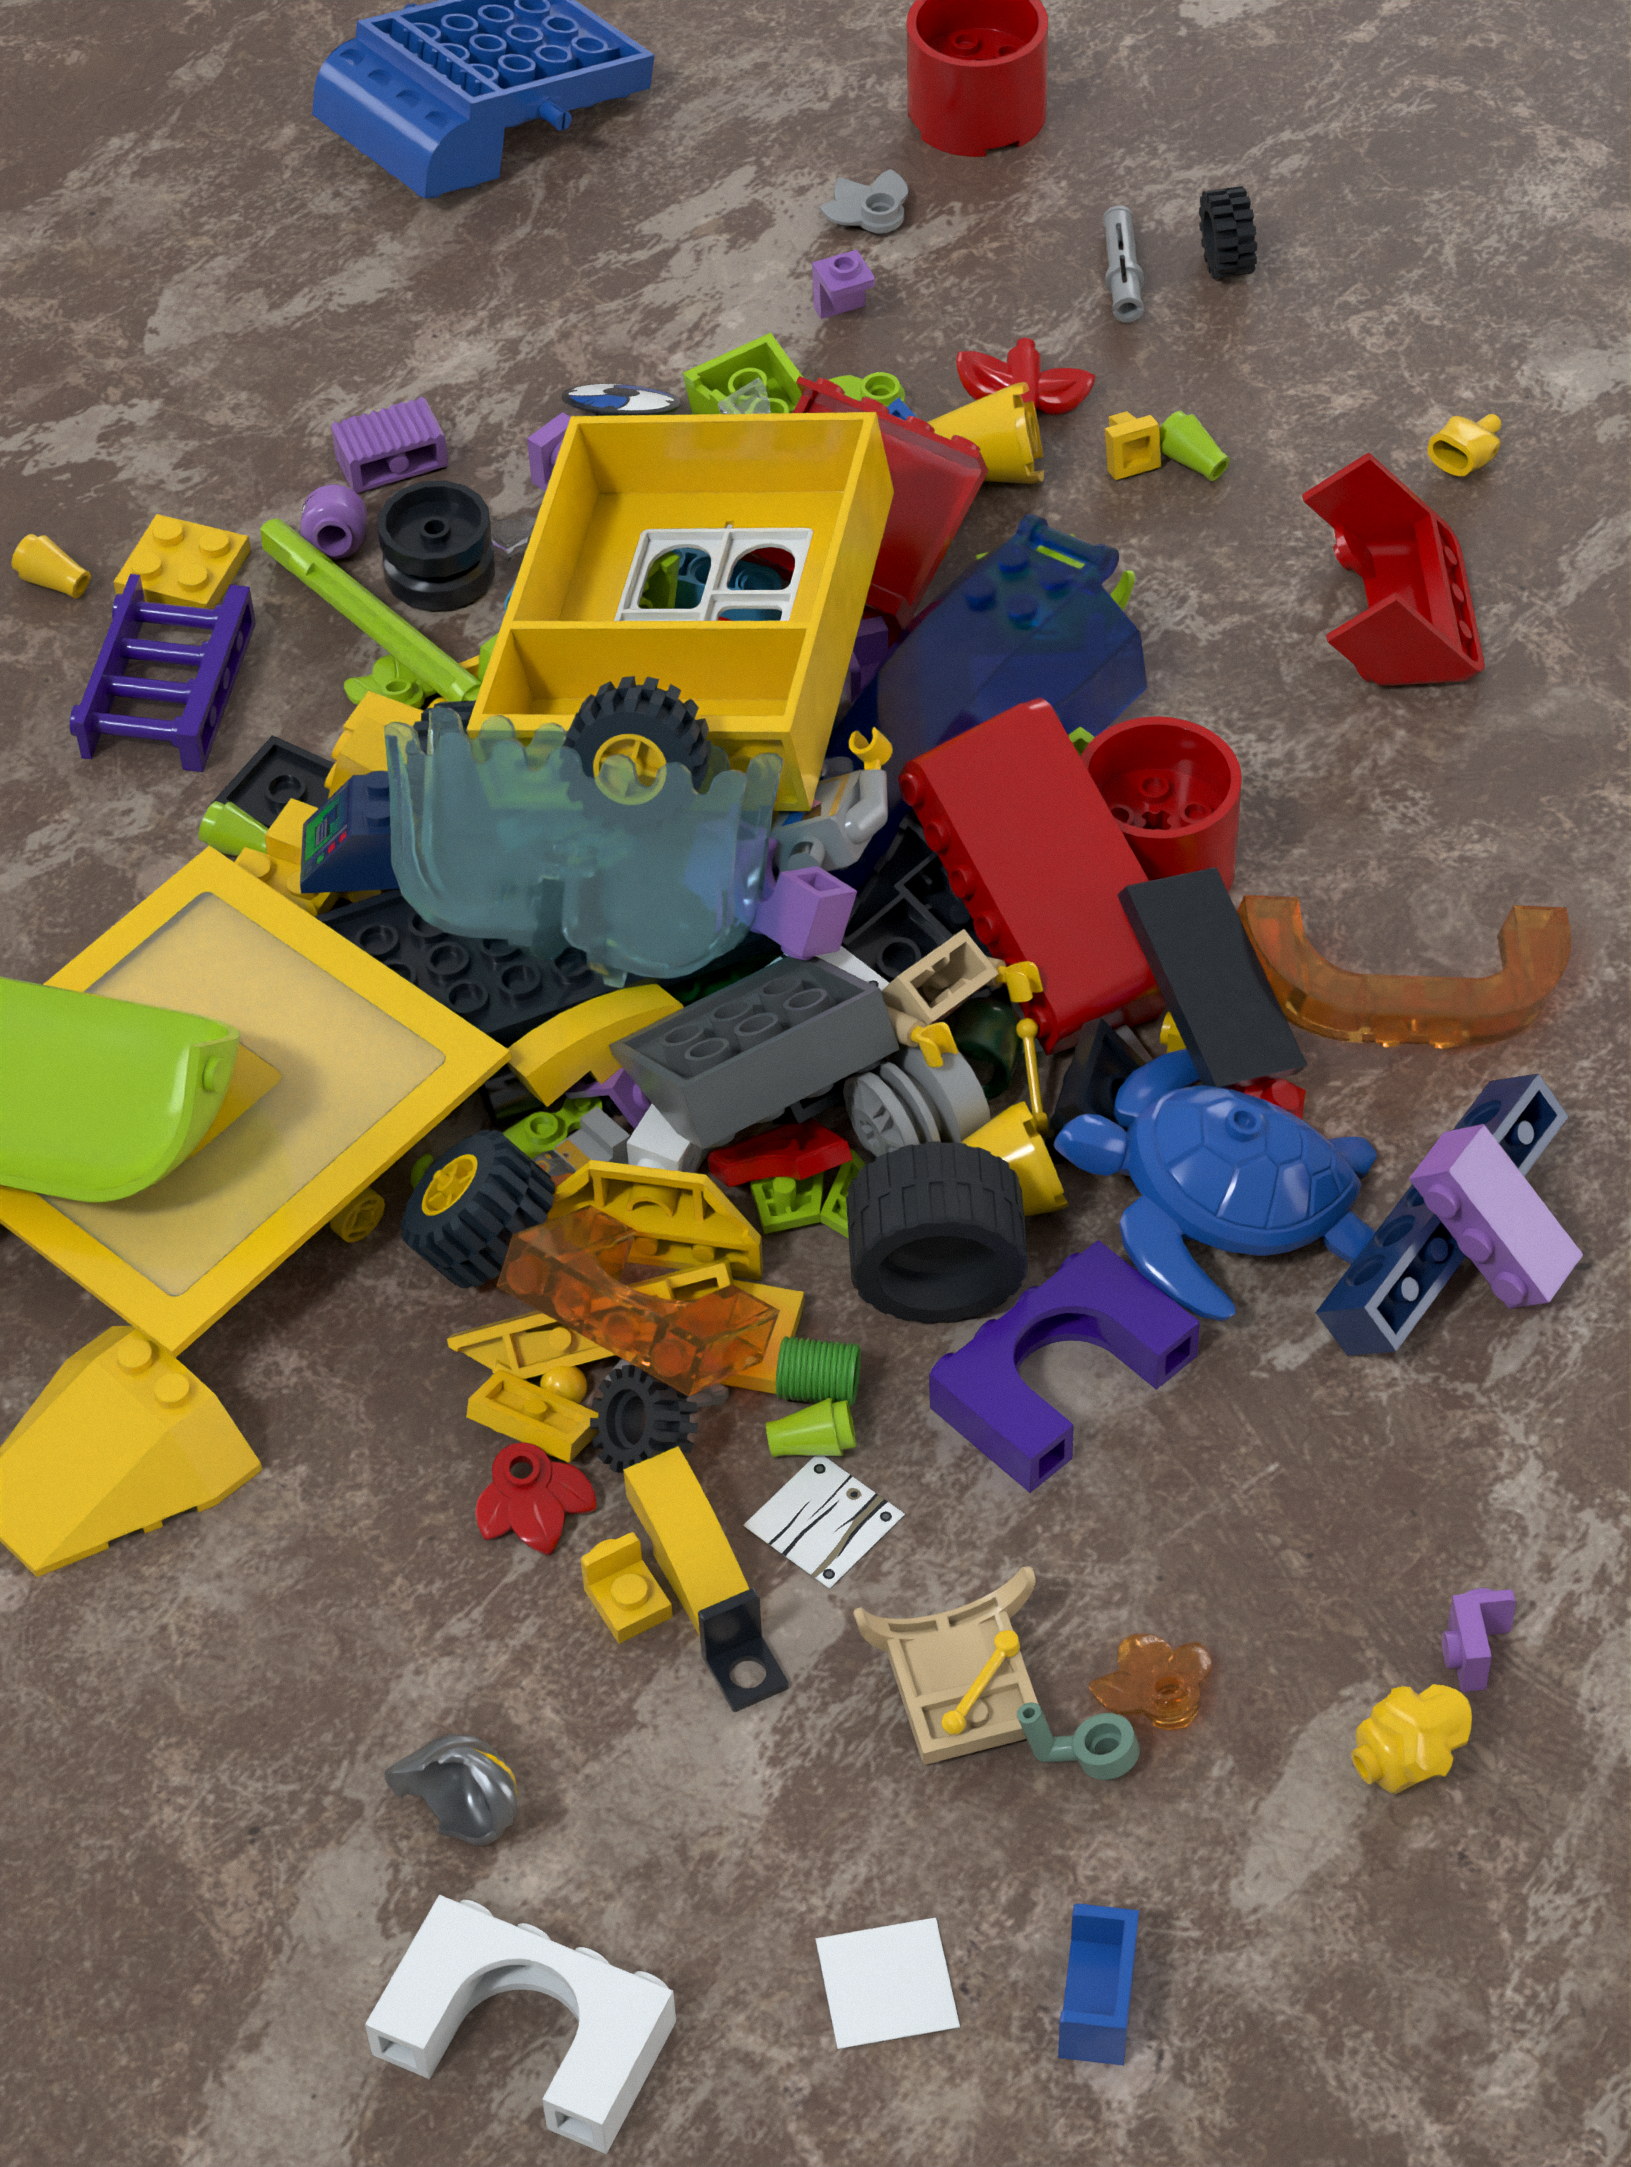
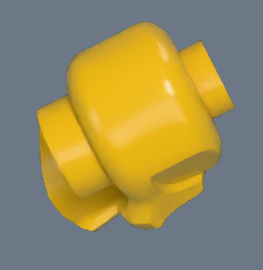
M1433 1684L1420 1694L1415 1693L1411 1687L1406 1686L1391 1689V1693L1385 1699L1373 1706L1370 1718L1364 1720L1356 1728L1357 1748L1351 1751V1758L1360 1777L1369 1785L1377 1782L1381 1788L1391 1794L1400 1793L1431 1777H1446L1454 1759L1451 1751L1466 1745L1469 1740L1472 1723L1469 1701L1461 1692L1445 1685Z

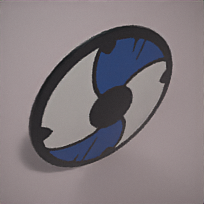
M588 384L569 388L562 393V401L580 410L593 412L596 416L661 415L673 412L680 407V399L677 396L663 390L638 385Z

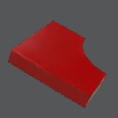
M812 1118L800 1124H783L711 1152L706 1156L711 1175L729 1188L752 1180L769 1177H791L803 1180L853 1160L848 1141Z

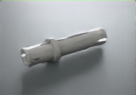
M1114 206L1106 210L1103 215L1109 264L1105 275V282L1108 291L1112 293L1114 317L1121 322H1133L1139 319L1144 311L1141 300L1144 273L1137 262L1133 213L1127 207ZM1120 245H1123V250H1119ZM1122 258L1125 259L1126 268L1124 269L1121 268L1120 259ZM1123 277H1127V282L1123 283Z

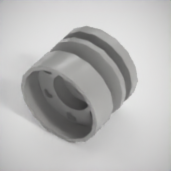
M907 1046L895 1053L893 1063L882 1060L876 1068L857 1073L845 1080L843 1094L847 1113L860 1142L873 1161L886 1152L890 1153L910 1144L918 1145L933 1141L960 1143L991 1121L990 1110L983 1089L971 1066L960 1052L958 1054H940L943 1065L934 1068L927 1066L920 1046L913 1048Z

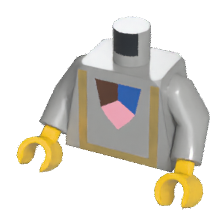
M875 727L872 729L873 738L870 744H868L867 739L859 731H854L849 739V748L864 762V769L818 781L811 811L741 810L742 818L777 840L772 866H777L780 872L814 866L830 871L849 866L858 861L872 836L885 825L888 818L887 772L881 770V766L889 760L893 749L889 740Z

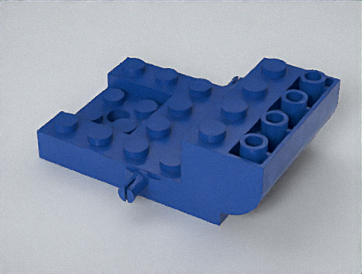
M439 0L419 6L416 3H412V5L409 3L403 10L357 21L356 38L350 39L338 46L327 57L318 72L314 87L312 115L327 125L333 132L339 134L355 146L361 153L367 155L383 167L389 174L395 176L411 188L417 195L424 199L437 198L443 193L462 188H473L480 183L499 178L505 127H518L524 122L540 119L546 120L558 131L565 130L569 127L572 120L571 114L567 112L568 110L592 107L598 102L613 98H626L632 93L650 89L655 55L576 0Z

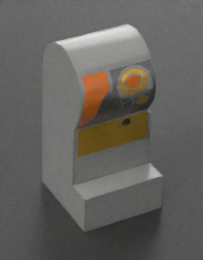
M598 1106L580 1118L581 1128L556 1145L554 1150L545 1151L533 1159L536 1164L551 1176L555 1188L590 1160L628 1164L627 1141L630 1135Z

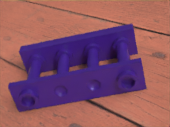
M130 574L123 594L115 596L112 609L113 620L81 704L74 705L72 708L70 733L72 736H77L81 758L92 760L101 734L172 742L173 747L179 748L183 770L204 772L256 625L250 587L229 585L223 604L216 605L215 609L145 602L140 575ZM143 622L213 631L209 642L204 641L201 646L137 639ZM129 659L199 667L196 679L190 678L188 683L123 676ZM115 696L186 705L183 715L176 716L174 721L109 714Z

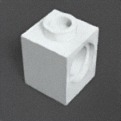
M651 1104L627 1141L628 1165L696 1173L711 1148L701 1149L678 1135L657 1108Z

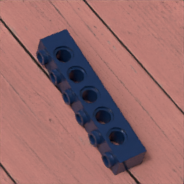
M1537 1073L1489 1081L1453 1130L1484 1124L1525 1177L1569 1116L1540 1074ZM1413 1184L1315 1312L1347 1356L1397 1351L1466 1257L1460 1250L1455 1238L1438 1216L1426 1206L1424 1198Z

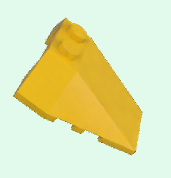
M111 1326L63 1363L1 1445L0 1542L36 1577H39L109 1549L108 1541L141 1528L145 1534L163 1527L162 1520L193 1507H196L199 1513L216 1506L262 1471V1465L215 1393L179 1360L173 1358L135 1327Z

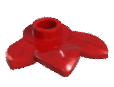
M519 1442L508 1445L495 1457L492 1464L493 1482L478 1497L475 1516L484 1540L496 1539L512 1529L525 1545L548 1556L554 1552L560 1540L565 1513L586 1514L597 1509L596 1495L591 1483L577 1467L566 1463L550 1462L547 1454L538 1446ZM527 1463L533 1468V1472L527 1478H516L510 1472L515 1464Z

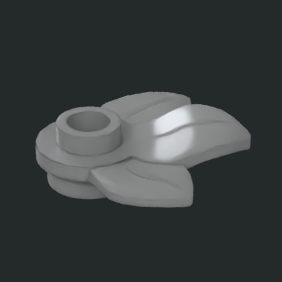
M892 169L878 176L872 187L839 177L834 187L835 201L820 205V211L833 223L861 226L870 232L885 234L898 228L904 221V208L902 204L908 198V186L904 179Z

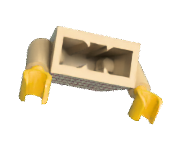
M963 929L898 975L881 991L900 1048L897 1052L907 1046L911 1048L920 1046L927 1066L934 1068L942 1066L943 1060L940 1054H958L959 1052L949 1026L941 1021L985 985L998 988L1003 983H1007L1012 1002L1031 1000L1033 997L1032 992L1043 991L1037 966L1033 962L1025 961L1006 967L1005 961L985 956L965 929Z

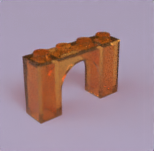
M588 1205L513 1234L496 1287L685 1395L691 1396L763 1361L780 1310L733 1284L692 1300L664 1299L627 1287L620 1283L636 1230L599 1209Z

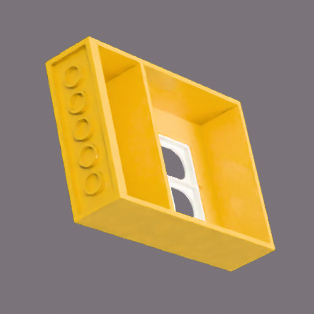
M876 412L570 417L466 729L493 808L583 809L585 803L582 800L573 803L567 794L572 781H562L560 769L565 759L560 758L566 734L583 701L590 694L596 696L600 686L610 681L617 689L622 677L635 676L636 685H643L646 677L659 679L657 685L659 689L667 691L670 684L679 688L681 692L678 699L685 703L691 698L699 707L695 720L705 718L708 724L709 731L705 740L711 741L709 766L695 802L690 809L686 807L685 810L811 811L894 495ZM686 547L700 549L711 558V568L701 602L697 607L692 609H641L638 607L648 572L654 561L660 556L674 549ZM775 547L790 552L795 558V568L791 583L783 590L728 589L734 566L739 559L749 552L760 548ZM729 609H777L782 611L780 621H718L720 614Z

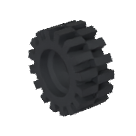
M1243 186L1203 191L1202 196H1200L1201 207H1199V216L1201 222H1199V228L1202 231L1201 244L1205 250L1204 259L1205 262H1208L1207 269L1211 273V277L1218 279L1253 274L1256 269L1255 264H1257L1255 253L1257 251V242L1255 241L1257 233L1256 226L1253 225L1254 213L1253 209L1250 210L1251 201L1249 196H1247L1246 189Z
M623 1365L622 1369H614L608 1373L611 1381L602 1380L598 1389L604 1396L603 1398L594 1397L592 1408L599 1410L598 1418H590V1429L599 1430V1435L592 1438L594 1448L604 1449L598 1457L603 1464H611L610 1470L624 1474L623 1469L679 1446L682 1453L691 1452L694 1443L689 1441L687 1436L688 1433L697 1434L698 1423L690 1422V1414L697 1413L698 1409L696 1402L687 1401V1398L694 1392L690 1384H681L684 1376L679 1372H671L672 1369L664 1367ZM644 1408H645V1412H646V1423H645V1428H644V1432H643V1431H642V1416H643V1411H644Z

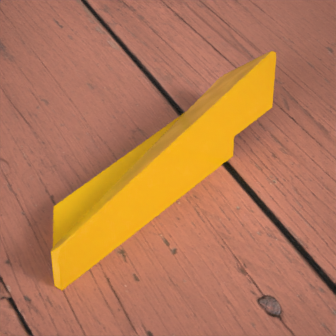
M726 1257L454 1333L447 1338L449 1348L456 1352H462L492 1369V1373L500 1369L520 1379H527L546 1374L554 1367H572L680 1338L683 1336L681 1329L683 1326L732 1322L740 1320L741 1317L729 1258Z

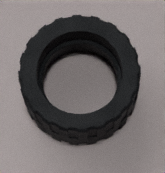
M933 1141L918 1145L910 1144L875 1158L874 1162L866 1164L858 1172V1176L851 1181L848 1187V1196L846 1197L851 1280L853 1287L858 1290V1295L866 1303L873 1305L874 1309L905 1321L913 1320L920 1321L921 1323L947 1321L949 1323L961 1321V1319L976 1317L985 1314L987 1310L997 1308L1022 1286L1021 1282L1028 1273V1251L1022 1189L1016 1172L1010 1169L1009 1164L1001 1157H996L990 1151L980 1147L967 1146L965 1143H940V1141Z

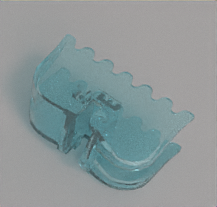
M437 706L429 710L427 754L420 748L418 733L413 726L395 721L384 726L390 791L391 865L402 896L424 921L442 931L469 938L508 939L509 947L520 948L529 957L544 961L554 960L570 943L573 947L587 951L588 967L595 975L603 976L605 986L623 988L628 972L640 976L669 979L688 975L704 967L713 959L731 951L740 944L757 919L758 905L763 894L772 814L783 766V758L778 754H758L750 761L747 772L744 774L739 770H730L728 755L725 751L716 745H711L709 766L698 793L693 788L691 772L685 765L679 762H670L663 765L658 770L654 783L651 786H645L639 782L635 763L630 757L623 754L608 757L603 762L599 775L596 778L587 777L583 772L581 757L576 750L568 746L562 747L567 732L561 725L554 722L542 724L536 729L531 744L523 746L520 741L516 740L513 723L505 716L496 715L486 719L482 724L478 737L472 739L464 733L462 718L457 711L448 707Z

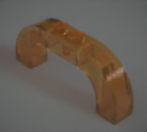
M1244 895L1237 910L1288 1022L1324 1038L1344 1042L1377 1043L1384 1047H1393L1400 1044L1431 1045L1439 1049L1454 1046H1479L1499 1042L1516 1035L1528 1027L1544 1009L1565 972L1571 951V931L1566 907L1513 905L1497 935L1502 962V971L1481 978L1360 974L1336 967L1320 956L1312 947L1304 931L1299 897Z

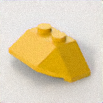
M590 1160L555 1188L552 1195L554 1196V1201L547 1215L548 1218L534 1240L535 1250L681 1270L728 1257L733 1277L761 1280L763 1274L761 1235L718 1185L704 1174Z

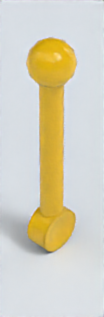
M1024 1018L1018 1022L1016 1032L1023 1039L1032 1109L1031 1115L1033 1117L1030 1121L1035 1133L1046 1135L1048 1132V1119L1043 1112L1034 1037L1038 1033V1025L1033 1019Z
M1003 1630L995 1636V1651L956 1709L948 1711L943 1715L941 1726L946 1733L957 1735L965 1729V1716L1003 1660L1019 1652L1020 1643L1015 1632Z

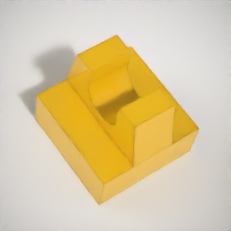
M1126 411L1109 416L1110 427L1105 428L1107 471L1115 480L1161 467L1159 424L1151 415L1137 419Z

